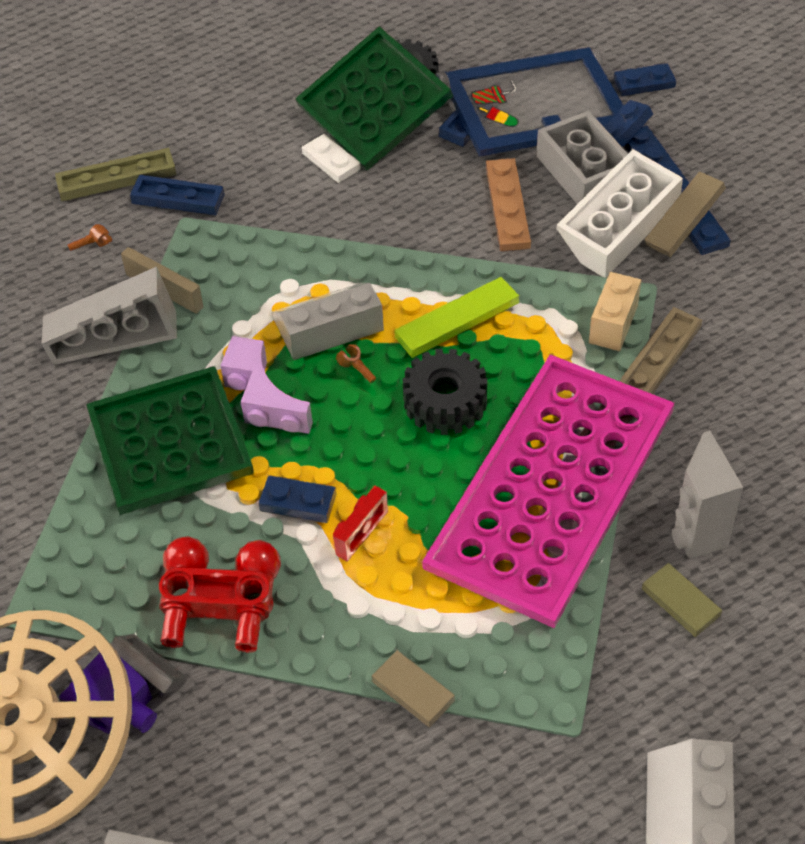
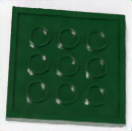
M379 26L297 96L295 101L301 109L368 171L453 97V94L447 85Z
M215 366L86 404L119 515L254 474L251 459Z

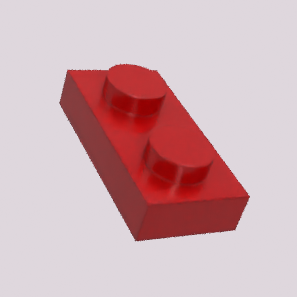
M374 486L366 496L363 495L358 499L354 511L347 520H342L338 523L333 532L336 556L348 562L387 514L386 491Z

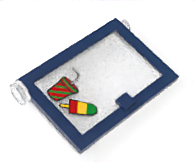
M590 47L435 74L436 77L451 89L453 94L451 100L465 129L469 133V137L479 157L537 146L539 129L588 110L604 126L623 106L602 69L603 60L599 51L592 52Z

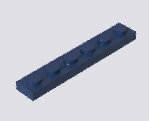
M648 125L641 127L625 144L629 152L635 150L682 177L681 193L689 185L688 180ZM709 210L688 235L701 255L730 247V238Z

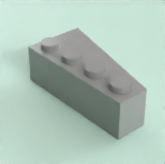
M154 267L43 316L41 344L52 364H61L176 339V309L158 268Z

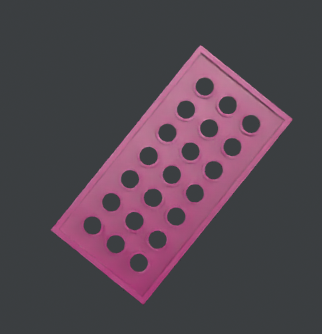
M549 355L423 559V569L555 628L673 413L675 403L556 356ZM567 390L572 392L574 396L564 399L559 397L557 393ZM601 403L606 408L601 411H593L588 405ZM548 415H555L560 420L549 424L544 422L542 418ZM625 415H631L635 417L637 421L632 424H627L622 422L619 418ZM583 427L589 429L591 434L578 436L573 431ZM539 440L545 445L540 449H532L527 446V443ZM610 440H616L621 442L623 447L610 449L605 443ZM564 453H571L576 456V459L572 462H563L558 456ZM520 465L527 467L530 471L525 475H516L511 469ZM595 466H603L609 472L598 476L593 474L590 469ZM548 479H556L561 483V486L550 489L545 487L543 482ZM501 492H509L514 498L508 502H501L495 496ZM587 492L594 499L590 502H580L575 498V495ZM539 505L546 512L540 516H534L529 514L527 509L531 506ZM489 518L495 520L498 525L493 529H484L479 526V522ZM565 519H572L579 526L573 530H566L559 523ZM522 532L527 534L530 540L519 544L514 542L511 536ZM468 546H476L482 552L476 557H467L462 553V550ZM553 546L560 548L563 554L557 558H550L543 551ZM501 560H507L514 565V568L508 572H501L494 565ZM532 575H541L547 579V583L543 586L535 587L530 585L527 579Z

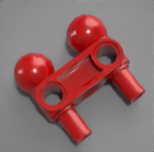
M185 536L176 538L169 543L163 554V566L166 571L159 582V591L161 593L159 608L165 614L160 640L161 644L168 648H181L183 646L187 618L189 617L239 620L235 648L241 652H256L260 623L269 617L274 606L272 596L273 583L281 568V556L277 549L266 541H249L238 551L235 558V570L207 569L209 565V552L198 539ZM180 589H188L182 595H173L176 591ZM252 593L261 594L258 598L254 600L246 599V597Z

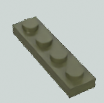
M165 148L55 173L61 201L135 185L139 175L166 178L177 174L170 149Z

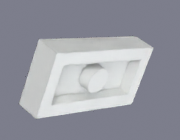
M325 134L302 146V154L338 183L361 170V163Z

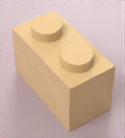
M614 272L609 273L591 317L590 344L621 351L638 307L642 279Z

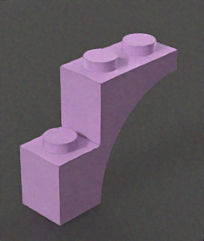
M232 336L221 363V371L225 387L245 390L241 400L244 422L257 427L267 426L284 429L288 432L309 434L313 424L310 402L301 401L283 393L269 380L265 374L267 358L264 341Z

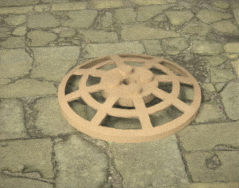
M41 610L24 611L0 618V629L17 623L12 640L0 643V655L9 652L6 671L0 673V841H15L35 837L58 827L78 814L96 797L110 779L121 759L129 736L132 698L126 669L117 651L101 633L86 622L68 614ZM33 620L59 622L76 629L85 636L66 651L51 642L28 638ZM95 647L102 654L110 670L114 687V701L90 700L87 679L82 668L76 662ZM25 650L44 652L56 658L38 675L22 669ZM66 670L73 680L77 701L59 702L54 689L50 685ZM14 708H19L20 715L18 720L10 726H5L7 713ZM89 717H113L112 729L105 749L96 766L85 779L69 762L73 759L83 742ZM61 718H75L71 734L63 749L58 753L49 744L57 728L58 721ZM36 755L47 765L42 771L31 778L13 784V765L26 762ZM56 776L73 791L67 799L46 813L27 821L14 823L13 798L22 797L40 789L51 782Z

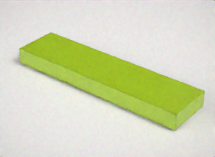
M499 277L395 329V338L413 358L519 304V295L502 277Z

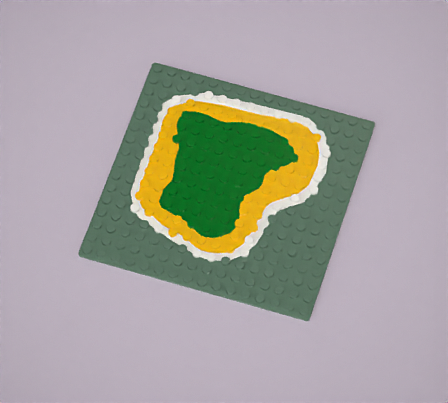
M193 218L180 219L161 261V265L198 284L204 307L196 314L172 301L176 309L177 338L122 350L101 399L215 366L251 459L254 474L119 515L94 429L90 422L5 616L24 611L41 610L64 613L89 624L101 633L110 644L115 636L135 634L164 659L392 703L398 702L372 682V675L398 650L455 695V702L444 713L569 737H578L582 732L619 511L555 628L424 570L422 561L549 355L619 381L649 340L657 294L656 285L641 282L638 307L621 351H616L589 343L591 317L608 277ZM502 277L519 295V304L427 350L432 356L435 355V349L443 348V354H449L450 349H457V355L461 356L463 352L470 354V362L475 358L480 362V368L484 367L487 378L486 411L483 410V417L480 421L474 419V426L470 429L463 425L462 432L455 434L454 429H448V435H441L440 429H435L434 433H429L426 431L425 424L421 428L415 425V418L410 420L407 416V409L405 410L403 377H405L406 368H412L411 361L415 358L422 361L423 353L412 358L395 338L394 330ZM358 283H371L382 304L384 331L293 360L272 317V311ZM232 336L264 341L267 358L265 374L269 380L283 393L295 399L310 402L313 424L309 434L288 432L284 429L267 426L257 427L244 422L241 400L245 390L225 387L221 371V363ZM350 344L357 345L361 352L359 359L377 379L370 383L352 365L349 367L341 366L336 360V355L342 350L351 358L345 348ZM439 385L432 390L440 394H450L458 389L452 385ZM567 390L557 393L559 397L564 399L574 396L572 392ZM593 403L589 404L588 407L593 411H597L602 404ZM548 415L542 418L544 422L549 424L560 420L555 415ZM580 427L573 432L579 436L584 428ZM539 440L527 443V446L532 449H540L545 445ZM618 442L614 449L623 447L622 443ZM571 453L560 454L558 458L563 462H572L576 459V456ZM520 465L511 469L516 475H525L530 471L527 467ZM595 466L590 469L593 474L598 476L609 472L603 466ZM268 475L336 487V498L328 523L261 512L258 503ZM548 479L543 482V485L547 488L555 489L560 487L561 483L556 479ZM374 486H377L387 492L388 512L347 562L335 554L333 532L340 521H346L352 514L358 499L363 495L366 496ZM501 492L495 498L501 502H508L514 496L509 492ZM587 492L575 495V498L580 502H590L594 499ZM534 505L529 507L527 512L534 516H540L546 510L542 506ZM489 518L479 522V526L484 529H493L498 525L495 520ZM565 519L559 523L566 530H573L579 526L572 519ZM519 532L513 534L511 539L516 543L522 544L528 542L530 537L525 533ZM185 536L198 539L209 552V565L207 569L235 570V558L238 551L249 541H266L277 549L281 556V568L273 583L272 596L274 606L269 617L260 623L256 652H241L235 648L239 620L189 617L187 618L183 646L181 648H168L161 644L160 640L165 614L159 608L161 598L159 582L166 571L163 566V554L169 543L176 538ZM468 546L462 550V553L467 557H476L482 552L476 546ZM553 546L543 551L550 558H557L563 554L560 548ZM501 560L494 567L498 571L508 572L514 568V565L510 561ZM532 575L527 579L528 583L535 587H540L547 583V579L541 575ZM180 589L176 591L173 595H182L188 589ZM252 593L248 595L246 599L254 600L258 598L261 594ZM33 620L30 633L76 642L85 637L76 629L49 620ZM17 623L9 625L6 628L15 630Z

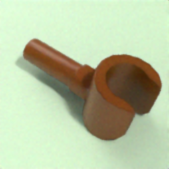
M96 224L90 229L89 235L67 245L70 251L93 242L102 247L112 242V238L103 225Z
M350 344L345 348L351 358L342 350L336 355V360L341 366L349 367L352 365L370 383L377 379L359 359L361 352L357 345Z

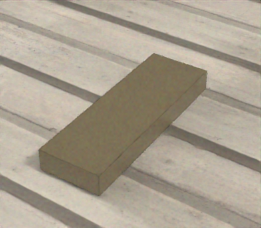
M699 171L644 239L646 245L671 258L726 189L724 182Z
M127 247L121 253L127 276L132 278L157 267L172 301L196 314L204 307L198 284L132 248Z

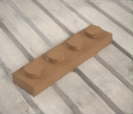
M515 158L486 161V171L500 251L531 249V240Z

